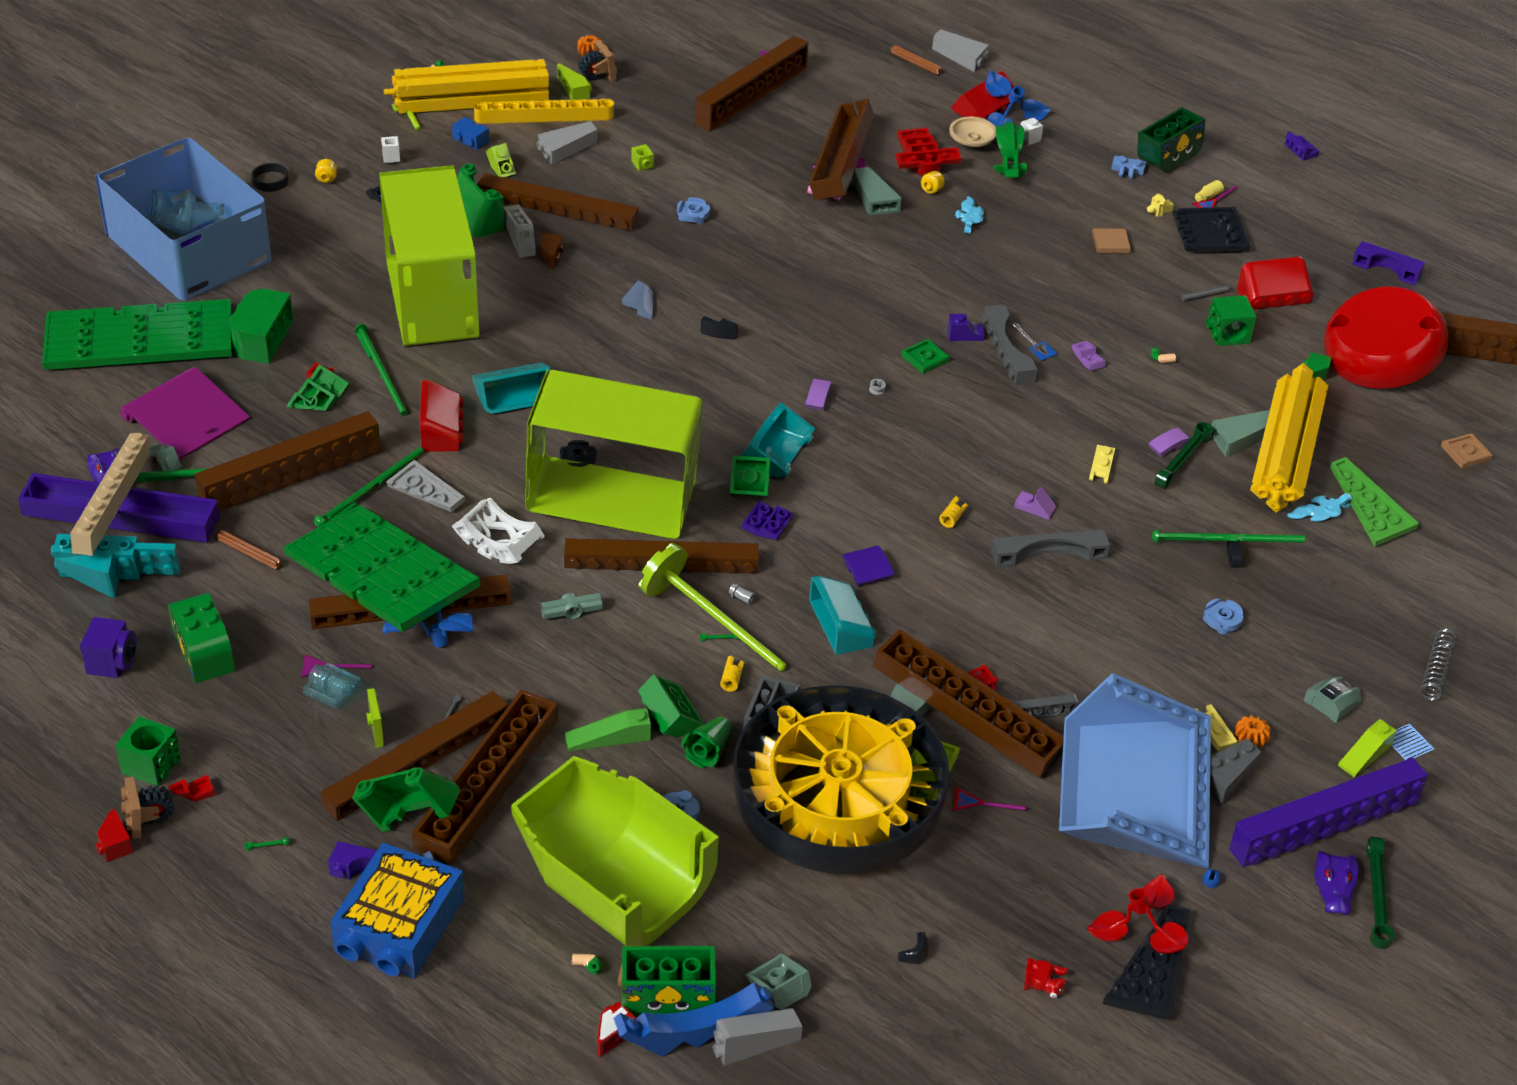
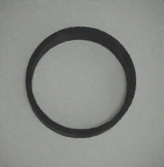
M278 163L261 164L255 167L251 174L253 186L260 191H278L289 183L287 168ZM266 172H278L285 176L283 179L272 183H265L256 179L257 176Z

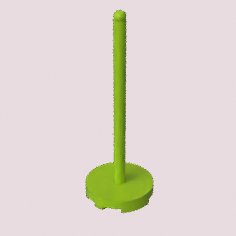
M670 543L662 553L660 551L656 552L648 561L642 571L644 577L638 584V587L647 596H657L673 584L779 671L785 670V662L678 576L687 560V552L680 545Z

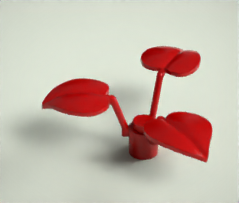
M1163 874L1153 879L1143 889L1135 888L1129 892L1130 904L1127 905L1126 918L1119 911H1107L1098 916L1091 925L1087 926V930L1094 937L1103 941H1117L1127 935L1128 927L1126 924L1130 921L1132 911L1139 915L1147 913L1154 928L1158 931L1150 938L1151 946L1155 951L1173 953L1182 950L1188 944V936L1182 926L1177 923L1168 922L1160 928L1150 911L1153 907L1156 909L1166 908L1168 904L1170 905L1174 901L1175 894L1173 888Z

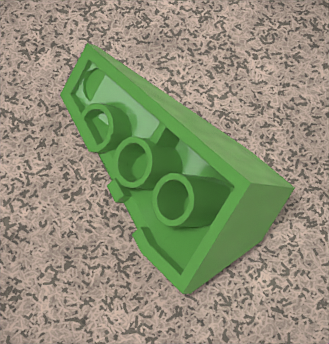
M647 708L622 710L566 732L568 751L650 741L651 723Z

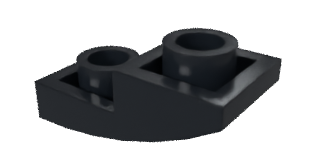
M704 316L701 319V333L715 338L736 340L738 324L724 318L719 322Z

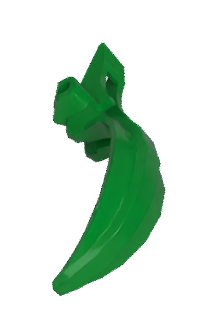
M1006 121L1004 125L996 126V138L1002 154V165H994L993 169L1000 175L1004 174L1005 178H1020L1027 170V163H1018V155L1024 141V127L1014 125L1013 121Z

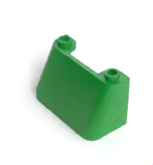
M470 163L460 168L457 180L470 233L473 237L480 238L505 230L503 196L498 191L490 189L483 192L475 184L474 175H476L477 169Z
M412 768L361 781L356 786L352 799L382 832L391 830L390 824L395 819L401 821L406 812L431 806L440 819L449 817L460 792V787L455 781L423 768Z

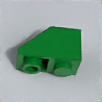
M1310 352L1309 359L1305 358L1304 364L1313 371L1312 377L1314 379L1319 376L1323 381L1326 380L1331 356Z

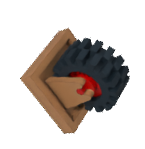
M601 40L595 41L596 52L594 50H591V53L588 51L587 55H582L583 59L580 58L581 62H578L580 72L590 81H593V79L596 81L597 77L602 78V74L606 75L611 82L616 81L617 68L614 65L616 60L614 53L610 52L607 45H604Z
M134 777L125 778V787H121L122 800H125V802H121L122 814L127 817L125 818L126 831L131 832L132 839L141 838V823L147 825L150 822V825H154L155 821L161 823V819L167 820L168 816L173 814L174 805L171 793L165 787L159 788V785H155L152 788L147 786V790L142 788L140 791H137Z

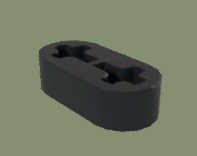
M1227 541L1226 549L1230 567H1241L1242 551L1240 542Z

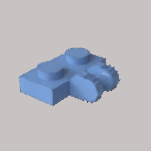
M1115 156L1111 170L1119 171L1120 177L1124 175V172L1129 173V178L1132 179L1133 174L1143 176L1146 161Z

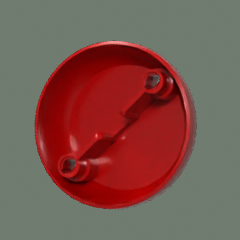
M1377 287L1350 297L1333 313L1327 323L1324 334L1325 355L1331 356V368L1343 379L1368 388H1394L1418 381L1431 373L1441 363L1448 348L1447 324L1439 308L1424 295L1402 287Z

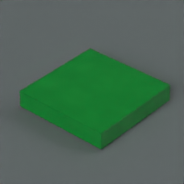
M929 339L901 351V356L922 374L950 362V356Z

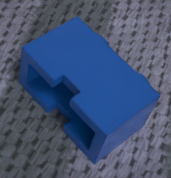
M463 117L452 125L453 139L478 150L489 142V128L481 124L476 125L469 118Z

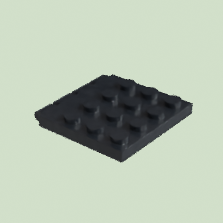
M1236 207L1178 208V210L1172 212L1186 251H1191V253L1250 251L1251 245Z

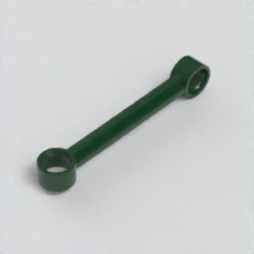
M1206 422L1196 424L1193 437L1165 469L1161 468L1154 482L1156 486L1163 489L1169 486L1174 474L1202 442L1211 440L1213 433L1212 425Z
M1370 836L1367 841L1366 852L1367 858H1370L1375 924L1370 935V942L1378 949H1387L1393 942L1395 932L1388 925L1383 867L1384 839ZM1375 933H1383L1389 939H1380Z

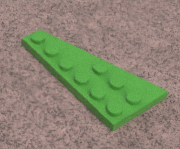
M1347 457L1331 463L1330 468L1343 492L1349 493L1352 497V500H1349L1374 547L1418 528L1419 523Z

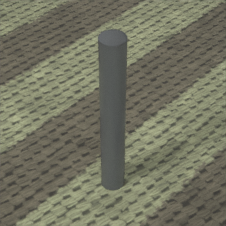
M1225 285L1183 294L1181 299L1182 301L1228 292L1229 286Z

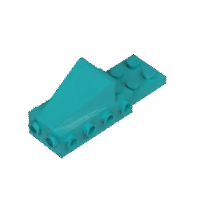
M57 534L55 544L51 546V556L55 559L54 566L55 569H58L60 577H71L112 598L116 596L119 579L139 580L140 574L180 575L181 573L176 544L139 543L137 536L104 535L93 555L72 553L71 534Z

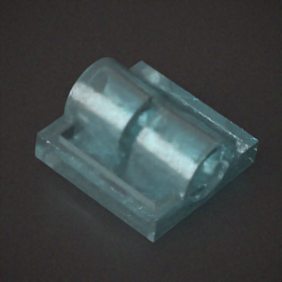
M328 662L324 666L317 664L309 674V682L303 687V694L338 709L359 687L361 678Z

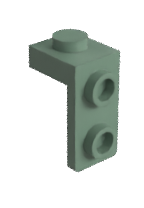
M160 443L150 446V456L156 457L161 471L177 470L182 467L174 446Z

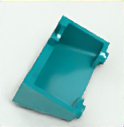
M780 402L761 425L740 456L770 458V476L779 479L782 476L786 478L792 470L789 468L791 461L803 444L808 445L814 436L811 434L815 428Z

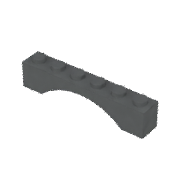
M1005 304L986 306L984 314H982V323L986 325L987 333L992 337L993 345L996 346L998 355L1002 358L1003 365L1008 370L1009 378L1013 380L1015 385L1035 383L1037 367L1032 358L1017 350L1007 338L1006 330L1008 329L1010 314Z
M1103 529L993 538L991 553L997 568L1015 566L1028 557L1043 553H1066L1087 560L1107 559L1110 544Z

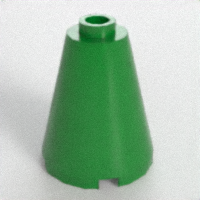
M717 717L688 732L682 739L681 744L686 752V759L699 768L713 767L719 761L732 732L730 721L725 717Z

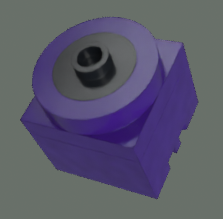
M93 617L80 644L81 654L84 655L83 662H85L86 674L118 678L121 670L128 671L131 668L135 659L137 639L133 630H127L125 621Z

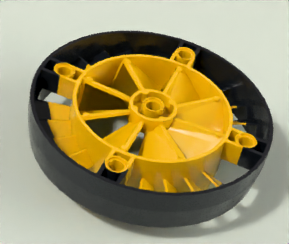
M839 685L818 686L786 694L763 707L750 719L739 736L734 752L733 782L736 802L740 815L749 831L762 845L777 856L790 863L814 871L833 874H857L882 869L905 859L915 852L931 835L946 800L949 765L944 746L936 732L922 716L907 705L890 696L864 688ZM776 731L781 734L777 741L769 738ZM912 745L927 763L912 766L907 748ZM799 765L819 767L818 774L780 784L785 775ZM932 770L936 781L911 782L912 771ZM819 782H822L825 786L807 808L792 799ZM910 786L938 789L939 801L909 796ZM839 792H842V817H837ZM910 800L934 809L925 818L907 811L908 801ZM782 824L783 830L779 829L777 826Z

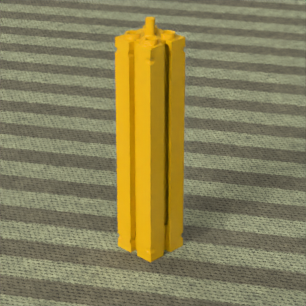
M538 59L537 61L522 60L407 68L404 70L394 69L395 76H392L394 88L384 89V95H393L395 107H398L399 114L408 111L427 112L474 108V105L480 102L549 101V75L544 59Z
M1304 363L1293 369L1292 377L1287 373L1277 380V387H1275L1252 480L1253 484L1250 488L1260 499L1267 498L1266 504L1276 513L1285 508L1288 501L1293 503L1304 496V489L1307 483L1326 398V390L1328 389V384L1319 376L1315 379L1312 377L1313 371Z

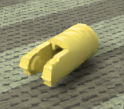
M1215 180L1205 185L1196 194L1195 200L1200 202L1221 194L1224 191L1222 182Z

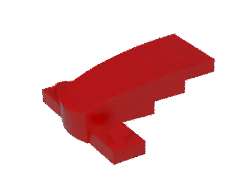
M928 128L897 131V137L903 150L902 153H896L895 157L899 169L913 168L918 175L924 176L932 171L940 173L941 165L961 163L962 158L958 147L938 149L937 142H934L933 135H930Z

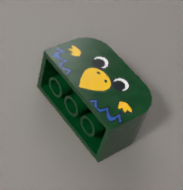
M1184 107L1168 114L1138 132V157L1164 172L1176 168L1200 151L1205 136V118Z

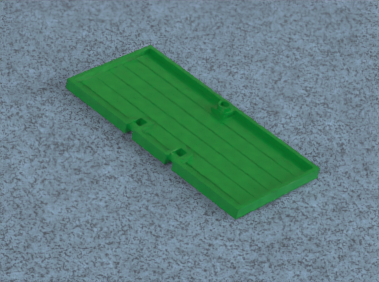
M231 299L164 303V307L158 308L157 304L121 306V310L115 311L114 307L48 311L46 313L42 358L43 370L232 356L230 317L232 315Z
M361 505L352 508L283 547L286 556L326 582L330 580V584L353 600L357 598L360 605L401 632L481 586L479 577Z

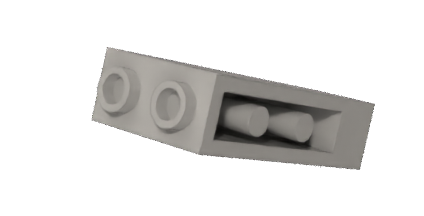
M941 29L933 37V50L975 72L989 57L988 44Z
M589 121L538 134L539 141H537V147L551 164H555L598 143L597 128Z
M519 204L505 206L504 223L519 258L535 256L533 223Z
M793 1008L719 1019L716 1022V1031H714L716 1042L713 1045V1050L716 1057L721 1058L725 1066L801 1040L802 1025Z

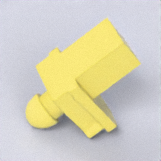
M1156 194L1152 197V202L1147 207V212L1154 213L1157 217L1163 216V214L1173 211L1174 204L1169 200H1165L1161 194Z

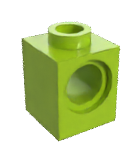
M647 144L631 148V161L638 171L654 168V154Z

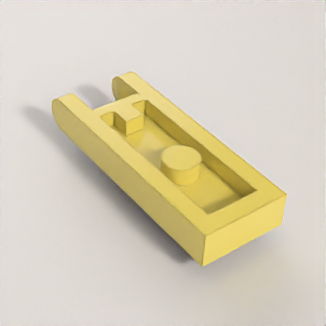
M1097 445L1089 480L1093 481L1094 476L1104 478L1103 482L1108 483L1115 448Z
M1211 704L1207 705V712L1205 714L1211 716V742L1216 750L1220 752L1237 744L1238 741Z

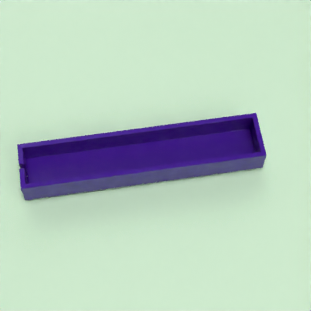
M32 473L26 483L27 487H24L18 497L21 514L30 517L77 523L100 483ZM131 487L108 528L207 543L220 518L218 501Z
M1410 758L1237 821L1229 850L1244 868L1249 865H1256L1268 858H1275L1281 853L1291 852L1297 847L1310 845L1316 840L1326 839L1332 834L1345 832L1351 827L1363 825L1367 821L1379 819L1391 812H1398L1407 806H1414L1420 801L1428 774L1414 758Z

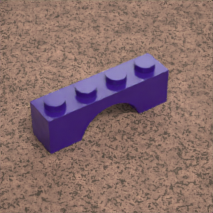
M1361 241L1355 251L1352 264L1365 269L1377 266L1386 267L1396 272L1400 281L1416 285L1422 275L1425 262Z

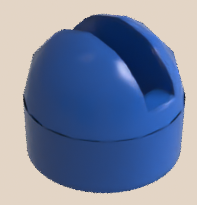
M1208 869L1204 873L1202 881L1205 886L1216 888L1220 884L1221 874L1219 871Z

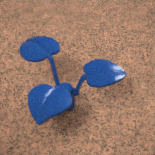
M992 70L988 73L986 89L989 94L994 97L1009 95V101L1011 102L1004 115L998 112L989 115L987 120L995 127L997 125H1004L1006 121H1012L1006 118L1012 105L1019 103L1020 100L1021 110H1024L1023 115L1026 119L1035 118L1039 122L1050 112L1051 109L1036 100L1026 99L1023 101L1025 96L1022 87L1015 86L1011 89L1009 80Z
M441 610L437 611L438 623L432 624L430 631L422 621L419 622L427 637L432 638L433 646L442 647L449 643L447 631L473 632V619L468 613L453 614L448 619L442 621ZM388 622L384 624L382 630L383 635L388 632L400 631Z

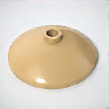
M963 117L952 122L950 125V135L956 142L962 145L982 147L995 140L996 127L983 118Z

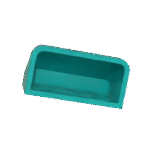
M540 362L472 375L473 384L483 409L488 413L494 414L533 406L546 370L548 368L549 372L550 366Z
M823 576L811 577L809 602L835 655L873 647L876 631L874 627H871L867 613L863 612L861 601L857 600L854 587L850 586L849 583Z

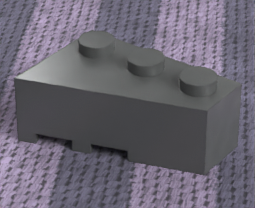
M761 676L744 717L743 729L750 719L763 707L786 694L801 690V685Z
M1248 738L1210 756V794L1220 805L1257 768L1261 751Z

